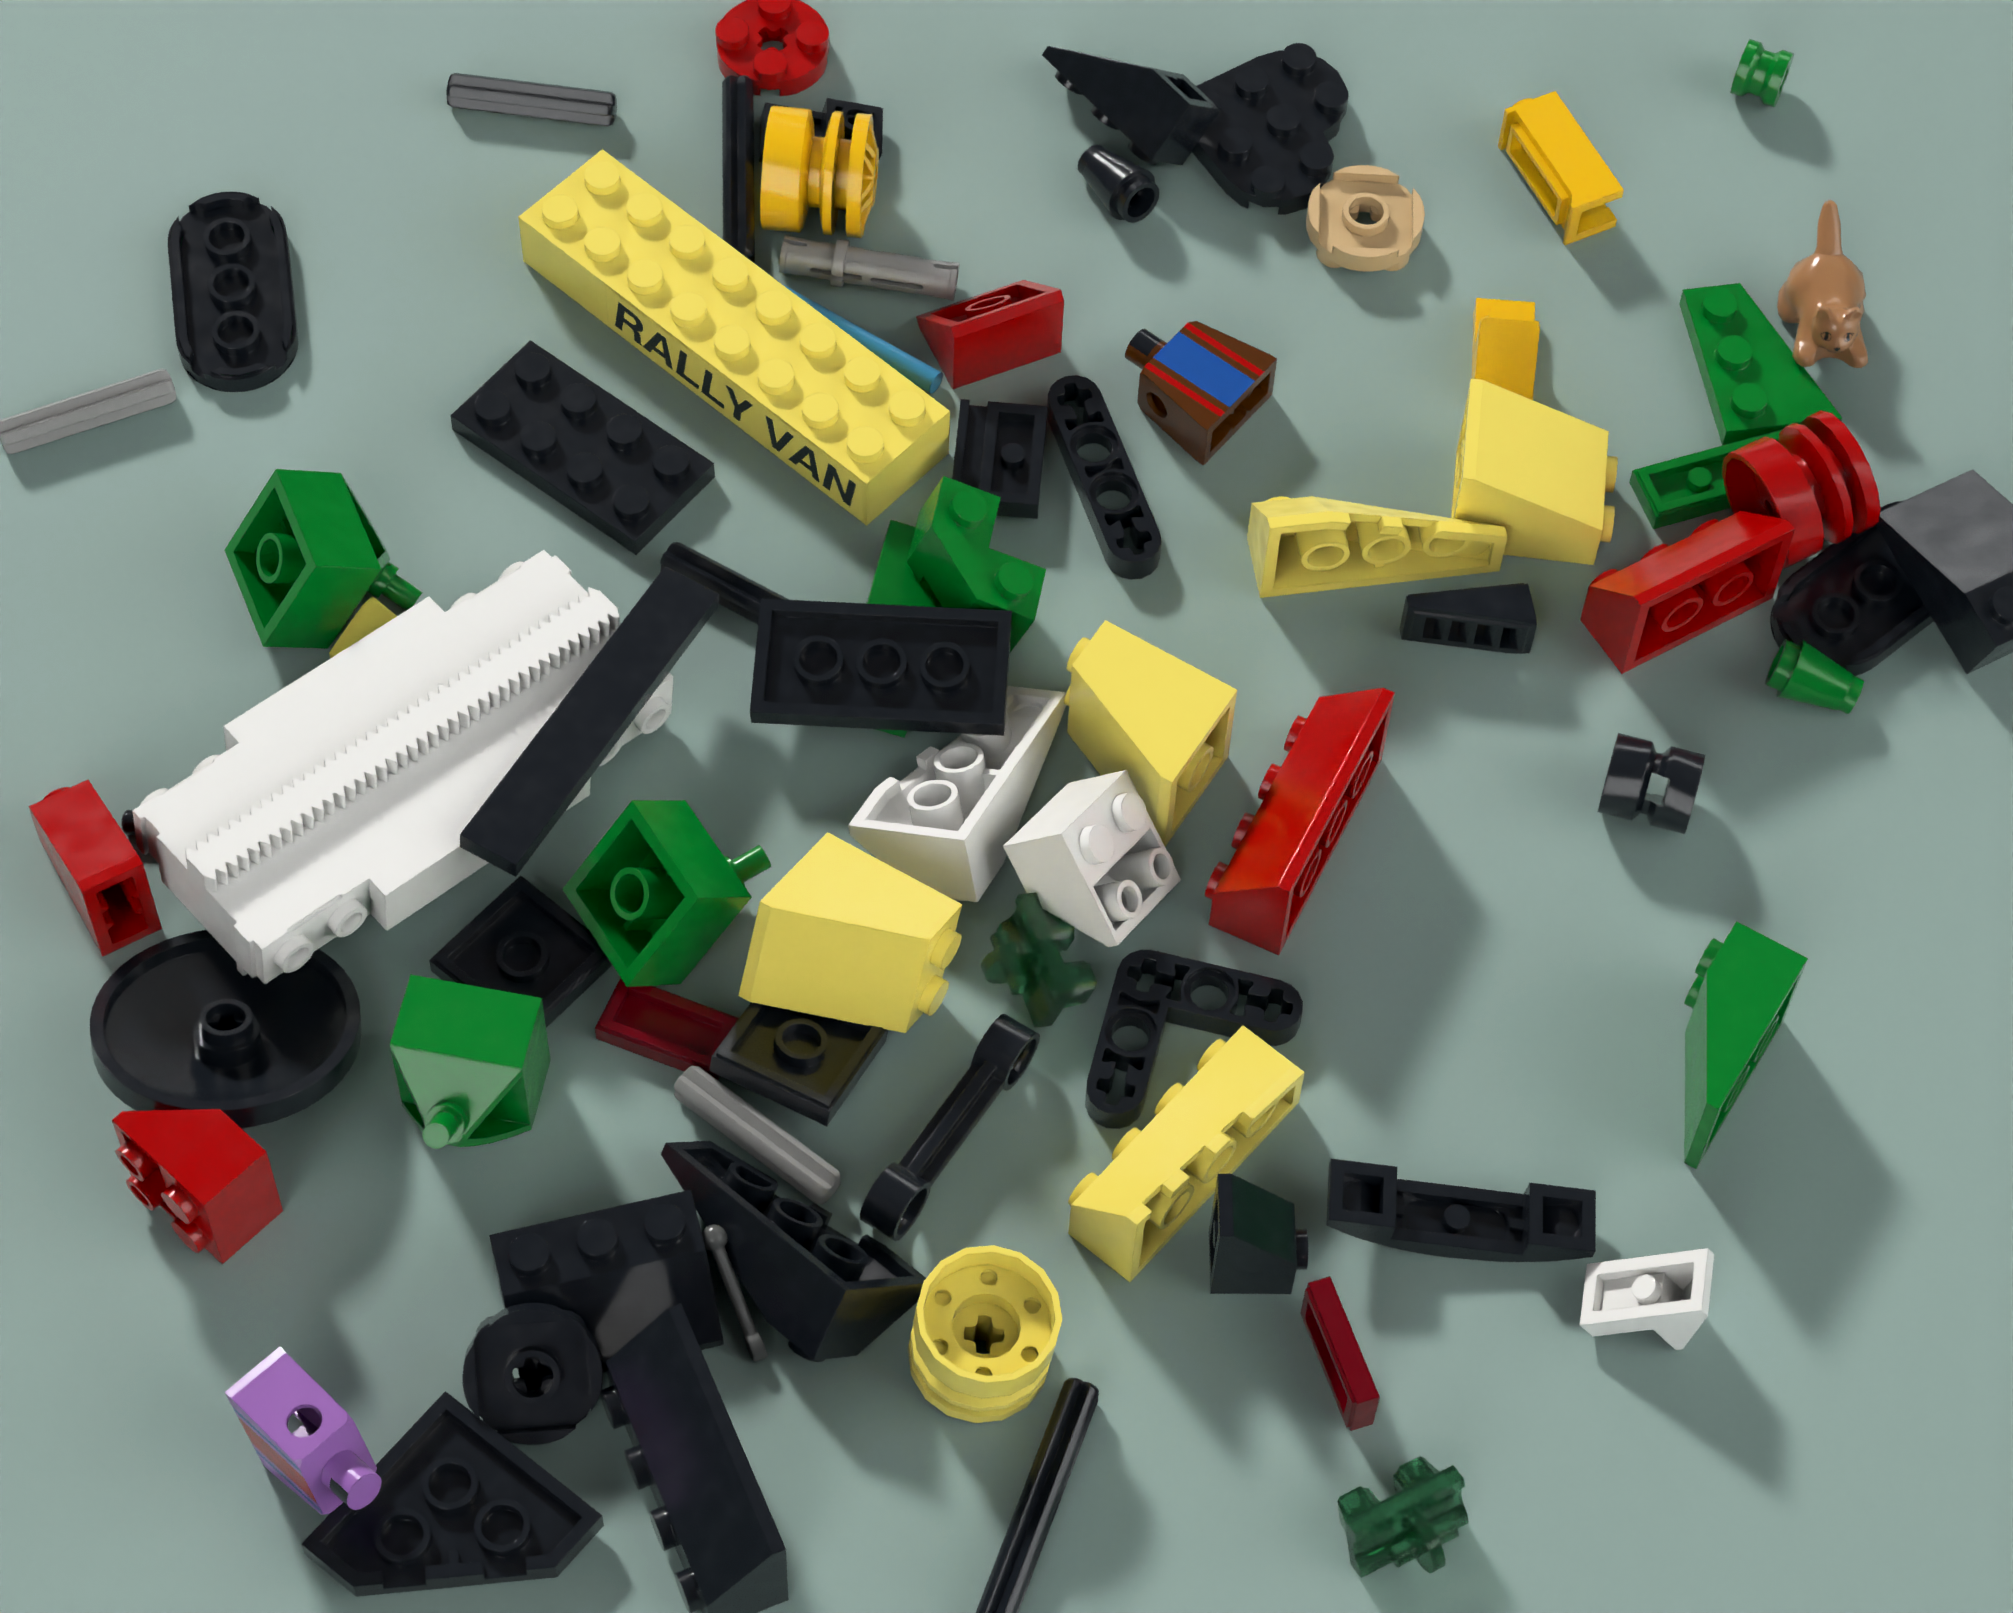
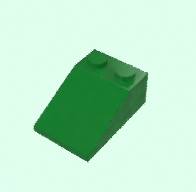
M1737 921L1724 943L1713 938L1708 944L1695 970L1698 976L1684 1001L1685 1005L1693 1009L1685 1031L1684 1163L1694 1169H1697L1783 1023L1808 958Z

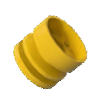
M772 106L770 108L764 140L760 189V221L763 230L800 233L805 225L809 207L820 208L823 235L832 236L834 234L838 210H846L847 237H863L867 218L875 203L878 179L879 149L877 148L874 136L872 114L857 113L852 139H844L843 112L834 111L832 113L826 136L820 137L815 136L811 109Z

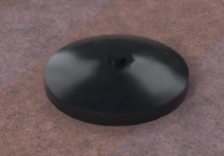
M207 930L196 931L164 940L143 950L122 964L104 983L96 996L90 1016V1039L93 1060L99 1076L109 1090L123 1103L136 1111L221 1109L240 1128L259 1126L289 1117L308 1108L331 1092L342 1081L352 1067L360 1047V1002L353 982L345 970L320 949L314 951L311 958L298 970L291 973L283 972L267 984H264L257 976L254 978L249 974L243 976L237 970V962Z

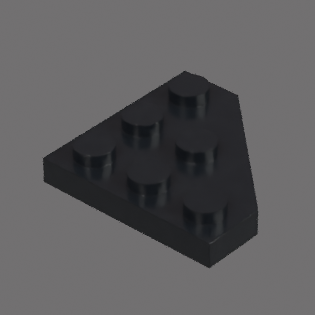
M445 1391L376 1464V1473L381 1477L382 1484L375 1499L359 1510H352L343 1502L321 1522L301 1545L304 1554L352 1594L359 1597L556 1578L599 1532L604 1523L603 1516L482 1419H478L473 1412Z

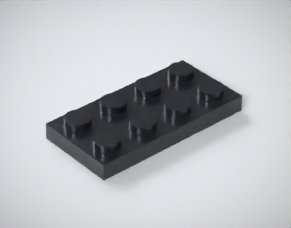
M531 340L450 415L453 431L635 555L715 478L714 463Z
M761 598L750 703L751 723L1004 736L1012 611Z

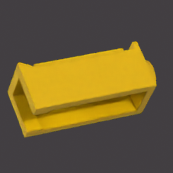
M1553 91L1534 99L1526 98L1518 101L1512 107L1506 108L1498 148L1500 150L1506 149L1507 154L1556 225H1561L1564 230L1563 244L1568 245L1615 227L1617 219L1605 204L1622 198L1624 189L1557 92Z

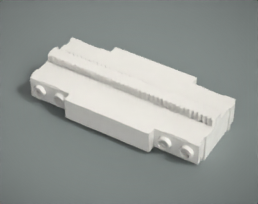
M542 550L525 562L513 563L504 570L498 581L477 594L467 593L461 596L446 612L430 597H427L224 725L226 747L224 753L207 757L197 765L191 776L169 790L166 788L155 790L141 802L139 807L132 810L137 847L144 855L150 853L159 863L162 882L237 962V970L243 976L249 974L252 978L257 976L264 984H267L283 972L291 973L298 970L311 958L314 951L335 937H346L352 934L370 914L388 931L489 863L460 847L461 832L620 626L618 608L600 590L588 587L587 592L571 577V570L556 555L551 557L545 550ZM668 673L599 766L609 762L623 745L641 733L649 734L654 732L667 720L672 711L673 676ZM591 777L566 811L590 795Z

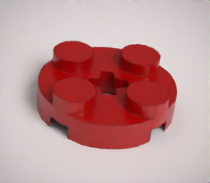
M746 0L729 10L716 25L717 58L721 73L725 78L730 75L735 77L748 76L753 81V95L761 96L760 88L766 90L779 89V97L794 95L811 87L825 72L827 55L830 49L828 26L815 9L800 0ZM779 41L783 43L784 49L778 50L774 47H769L763 50L761 48L765 42Z

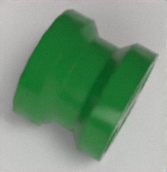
M1749 39L1736 70L1730 93L1738 96L1750 93L1759 96L1763 104L1775 107L1786 82L1794 53L1785 50L1773 53L1765 50L1761 42Z

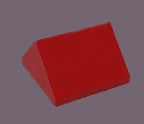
M1021 280L918 315L916 319L925 340L951 388L954 390L1061 353L1064 298L1061 289Z

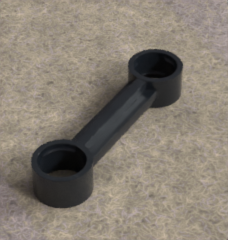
M1006 1014L1000 1015L991 1024L974 1053L970 1068L899 1164L896 1162L891 1163L874 1182L860 1211L861 1221L894 1241L900 1240L909 1231L920 1215L928 1199L931 1186L1002 1089L1005 1091L1011 1089L1026 1071L1037 1050L1040 1040L1039 1033Z

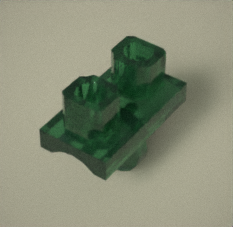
M1036 892L1019 894L1015 899L1016 911L1010 918L1000 923L996 930L997 932L991 935L990 941L994 950L988 953L982 960L981 969L988 982L993 984L1007 983L1012 995L1022 994L1035 1028L1052 1026L1063 1008L1087 1002L1097 986V980L1090 963H1086L1084 960L1063 961L1060 952L1067 951L1074 941L1075 927L1044 910Z
M1419 1456L1401 1465L1393 1475L1394 1489L1397 1494L1380 1502L1370 1488L1359 1486L1339 1497L1337 1501L1339 1519L1347 1536L1350 1564L1361 1578L1392 1562L1396 1567H1400L1416 1559L1419 1565L1430 1574L1445 1566L1446 1559L1442 1545L1459 1536L1458 1528L1469 1523L1468 1514L1461 1495L1462 1488L1465 1487L1464 1478L1454 1465L1439 1472L1424 1457Z

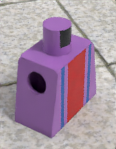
M278 1347L225 1391L263 1466L319 1514H330L343 1502L350 1509L359 1510L370 1504L378 1495L382 1484L381 1477L376 1473L377 1467L355 1422L281 1347ZM292 1414L303 1423L293 1433L288 1430V1421Z

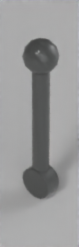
M709 1225L702 1231L705 1248L713 1253L743 1331L745 1344L753 1362L759 1361L767 1357V1352L762 1338L756 1330L726 1252L727 1233L720 1225Z

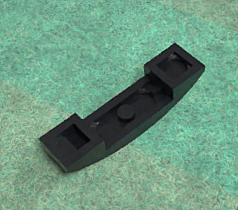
M1331 1159L1328 1168L1326 1225L1342 1233L1379 1245L1440 1257L1496 1262L1574 1260L1593 1257L1596 1252V1190L1529 1183L1524 1194L1397 1179L1396 1166Z

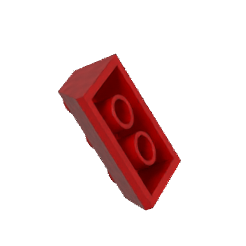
M1739 511L1721 521L1717 519L1708 520L1697 527L1689 537L1670 546L1668 544L1655 546L1640 561L1620 571L1609 569L1597 576L1588 587L1580 621L1621 674L1772 599L1795 528L1789 520L1745 511Z

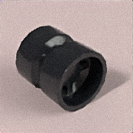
M1618 733L1598 812L1631 821L1640 813L1645 814L1650 826L1685 834L1695 802L1705 755L1672 746L1663 754L1657 753L1652 741ZM1651 773L1668 778L1664 796L1646 793Z

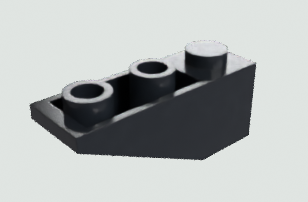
M1047 46L1042 54L1058 70L1055 78L1068 90L1084 95L1094 105L1091 109L1092 114L1106 126L1120 130L1130 140L1128 144L1130 151L1139 159L1151 165H1156L1158 162L1183 165L1221 110L1184 74Z

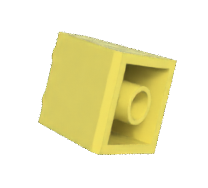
M1470 379L1456 449L1451 518L1504 526L1507 533V541L1503 555L1594 565L1599 543H1610L1614 526L1615 506L1604 505L1605 492L1613 493L1618 465V457L1607 456L1609 431L1485 380Z
M1105 620L1091 640L1083 637L1076 644L1067 662L1066 669L1071 672V684L1064 699V704L1069 706L1067 733L1100 775L1127 770L1166 847L1228 758L1237 689Z
M827 832L760 901L738 996L752 1003L906 1033L923 1013L929 1016L933 1015L947 993L949 982L943 979V974L961 943L962 935L955 930L962 904Z

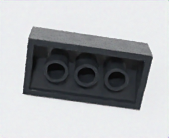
M680 1303L666 1309L606 1361L609 1387L601 1390L600 1397L612 1428L615 1430L625 1426L633 1447L624 1450V1454L637 1489L640 1490L650 1486L658 1508L649 1511V1515L663 1551L675 1547L684 1570L676 1572L674 1575L687 1611L692 1613L700 1609L702 1613H757L788 1600L786 1548Z

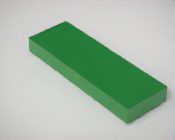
M1783 429L1632 470L1629 483L1652 528H1661L1731 508L1726 495L1722 474L1724 458L1730 452L1764 436L1779 441V433Z

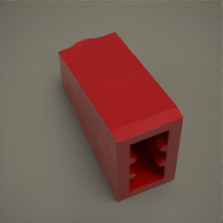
M85 780L72 787L56 789L46 795L43 800L28 806L39 840L102 957L162 929L144 865L89 780Z

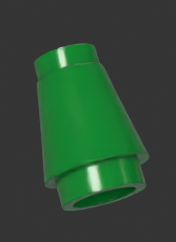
M1787 639L1779 647L1765 680V685L1777 690V697L1835 711L1839 710L1846 714H1849L1854 708L1864 684V680L1853 676V673L1804 640L1796 644Z

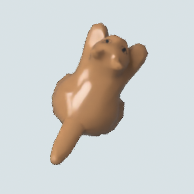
M1830 199L1823 204L1818 219L1817 247L1815 252L1794 265L1787 281L1784 282L1779 290L1777 302L1778 315L1784 322L1798 323L1792 355L1797 364L1803 367H1810L1818 360L1830 357L1840 359L1851 367L1862 368L1868 364V353L1860 327V321L1865 311L1863 300L1866 297L1863 273L1843 254L1838 208L1836 203Z

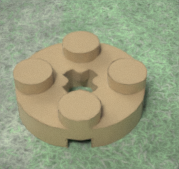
M1355 165L1344 167L1334 172L1333 180L1325 183L1321 188L1319 183L1313 189L1308 202L1306 229L1310 241L1317 248V258L1327 267H1343L1363 272L1380 270L1398 271L1404 268L1409 261L1410 254L1418 246L1422 235L1425 211L1420 195L1414 188L1411 194L1407 188L1398 184L1399 175L1382 167ZM1359 212L1370 213L1371 220L1376 221V223L1366 225L1355 220L1358 218Z

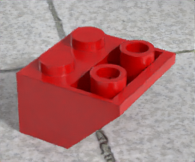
M221 1109L122 1111L112 1119L120 1143V1147L115 1150L116 1155L131 1175L126 1180L128 1188L149 1210L153 1211L158 1206L163 1208L174 1219L171 1226L175 1233L195 1253H199L205 1248L221 1264H224L283 1212L267 1151Z

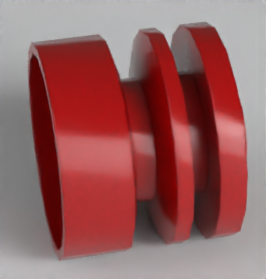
M1820 410L1806 417L1801 424L1792 423L1786 426L1779 433V441L1764 436L1730 452L1723 460L1722 474L1724 486L1733 514L1745 511L1786 519L1795 528L1782 570L1815 555L1822 549L1824 539L1838 544L1850 537L1852 533L1859 534L1879 522L1881 510L1879 493L1871 467L1852 433L1842 421L1830 412Z

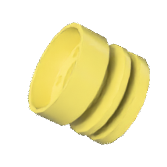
M995 1245L964 1248L938 1263L923 1282L907 1349L911 1376L928 1402L947 1416L972 1423L1001 1421L1028 1407L1044 1386L1062 1323L1059 1295L1044 1269L1021 1252ZM973 1340L986 1341V1349L989 1351V1354L977 1353L976 1344Z

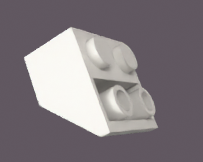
M1127 770L1068 783L1003 845L1031 902L1107 947L1119 945L1181 881L1172 857L1166 850L1146 810L1145 803L1139 796Z

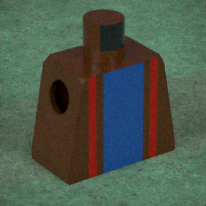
M1198 321L1188 322L1168 343L1147 329H1141L1132 338L1125 352V358L1142 369L1139 377L1137 399L1140 409L1203 466L1273 393L1277 358Z

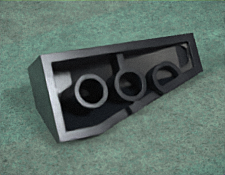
M711 1141L665 1143L661 1156L682 1189L684 1191L691 1190L696 1211L705 1225L715 1224L724 1228L728 1238L725 1249L734 1271L766 1321L789 1340V1348L800 1357L813 1362H823L825 1359L857 1356L918 1302L922 1285L926 1278L886 1245L867 1234L861 1237L859 1244L828 1226L832 1213L815 1203L807 1206L801 1202L777 1196L775 1192L778 1184L775 1179Z

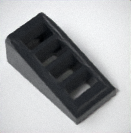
M1528 583L1409 594L1405 599L1399 630L1402 640L1502 653L1526 654L1530 653L1537 619Z

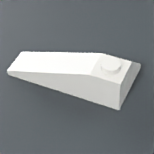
M1008 686L1004 736L961 733L960 736L941 750L931 746L916 756L918 768L901 781L889 777L872 791L848 825L850 836L880 861L955 901L978 902L1004 864L1007 853L1003 845L1016 834L1067 706L1064 704L1066 692Z

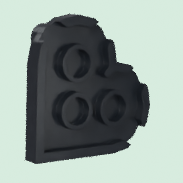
M1294 43L1287 46L1284 51L1279 50L1258 56L1197 85L1196 87L1221 110L1192 153L1223 191L1240 206L1247 209L1249 202L1262 207H1279L1278 215H1286L1308 208L1309 198L1313 189L1319 183L1321 188L1332 173L1334 154L1328 141L1338 134L1340 122L1347 111L1349 93L1339 72L1322 58L1316 57V52L1309 45Z

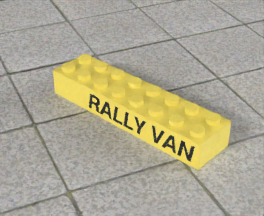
M603 149L518 216L523 261L866 526L949 454L950 410Z

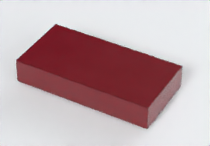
M620 977L595 1026L596 1039L681 1071L687 1070L690 1066H699L718 1080L720 1076L709 1071L712 1055L739 1018L654 986L627 987Z
M1329 1276L1309 1282L1305 1289L1300 1314L1346 1428L1349 1427L1350 1431L1372 1425L1380 1396L1332 1279Z

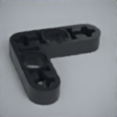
M1138 950L1130 953L1122 959L1117 969L1089 1071L1085 1096V1107L1088 1115L1097 1124L1110 1129H1121L1130 1126L1140 1117L1146 1101L1166 1022L1227 1037H1232L1243 1025L1268 1045L1278 1046L1287 1043L1295 1037L1300 1027L1303 1001L1299 992L1291 984L1278 979L1154 950ZM1142 974L1154 976V984L1150 986L1149 992H1141L1136 989L1137 982L1141 979ZM1175 979L1182 981L1179 1001L1171 1000ZM1209 985L1219 988L1225 994L1227 1001L1221 1008L1204 1010L1192 1001L1190 995L1196 988ZM1239 994L1247 996L1243 1016L1235 1015ZM1269 1003L1281 1006V1014L1277 1017L1276 1022L1264 1020V1011L1268 1008ZM1135 1026L1147 1034L1149 1041L1140 1050L1125 1051L1114 1043L1112 1035L1121 1027ZM1116 1068L1127 1072L1124 1097H1121L1118 1105H1110L1106 1103V1094L1112 1088Z

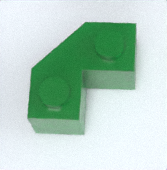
M943 476L919 511L907 563L919 582L926 579L942 607L1012 611L1011 653L1035 621L1046 569L989 548L1001 497Z

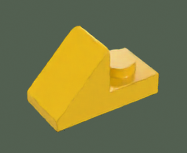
M1476 298L1473 311L1472 379L1485 380L1533 400L1540 323L1535 320V302Z

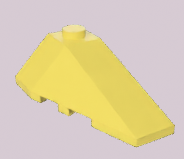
M1279 496L1263 502L1251 503L1247 541L1259 596L1264 598L1500 571L1507 533L1504 526L1314 496L1300 498Z

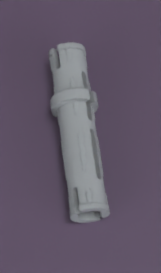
M784 235L779 259V273L805 275L830 280L831 286L843 287L844 283L861 284L893 291L929 295L954 301L960 263L929 260L922 257L850 246V241L837 239L836 244L805 240L789 235Z

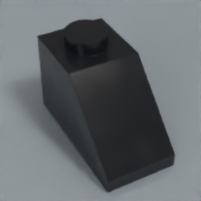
M1218 1174L1208 1232L1210 1294H1291L1296 1270H1307L1308 1233L1307 1229H1295L1294 1203L1233 1174Z

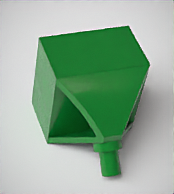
M275 469L224 550L263 647L328 649L367 593H370L377 599L382 594L404 610L413 607L423 593L396 574L399 568L389 562L390 557L385 546L341 473Z
M632 800L562 890L627 987L677 985L685 980L752 898L744 882L771 868V863L760 845L733 860L728 856L724 857L686 800Z
M410 974L390 1041V1049L402 1106L423 1132L422 1137L425 1144L433 1149H440L445 1145L457 1147L479 1146L508 1139L532 1130L551 1061L542 998Z

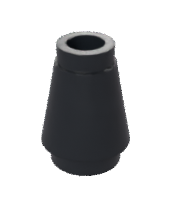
M1093 145L1081 155L1077 166L1079 173L1084 176L1113 218L1134 223L1144 219L1151 213L1159 199V188L1155 184V178L1150 171L1106 150L1101 145Z

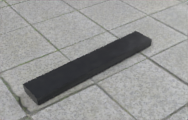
M665 566L461 832L460 847L516 877L718 608L719 593Z

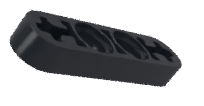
M1077 375L1065 376L1057 380L1050 387L1047 398L1048 423L1106 564L1112 572L1122 578L1130 580L1142 579L1151 575L1158 567L1162 543L1160 531L1100 389L1093 381L1086 377ZM1074 400L1077 407H1084L1083 424L1077 426V417L1071 405H1064L1066 401ZM1095 443L1107 448L1110 455L1100 462H1090L1081 458L1077 451L1086 444ZM1106 491H1118L1126 495L1130 503L1124 508L1111 510L1101 506L1096 498ZM1130 527L1132 542L1137 549H1143L1142 554L1134 555L1130 548H1123V529Z

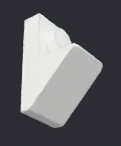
M1705 1248L1587 1264L1580 1326L1592 1337L1654 1330L1675 1350H1682L1708 1317L1714 1253Z

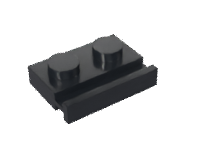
M961 399L952 479L1001 497L996 516L1038 519L1048 406L988 401L987 406L970 405V400Z

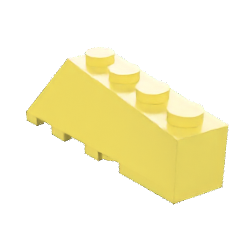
M1243 1025L1227 1042L1222 1039L1216 1040L1201 1057L1197 1065V1074L1185 1086L1180 1083L1171 1086L1158 1102L1154 1111L1156 1115L1154 1119L1142 1131L1137 1127L1128 1131L1115 1147L1112 1153L1113 1161L1099 1176L1094 1172L1086 1175L1070 1195L1068 1204L1071 1206L1068 1234L1128 1282H1131L1214 1194L1217 1175L1232 1174L1299 1103L1305 1072Z

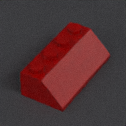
M1376 688L1322 696L1317 699L1308 718L1299 715L1296 717L1284 744V750L1289 752L1282 766L1272 763L1267 770L1258 792V799L1263 800L1255 815L1248 812L1243 815L1231 844L1232 848L1237 849L1229 865L1221 861L1218 862L1208 881L1204 896L1212 900L1209 919L1210 926L1276 955H1280L1382 760L1395 692L1386 688Z

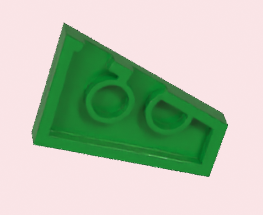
M1740 283L1683 289L1679 305L1722 445L1781 430L1792 423L1801 424L1806 417L1820 410L1830 412L1842 421L1841 415L1806 369L1795 362L1792 356L1793 352Z

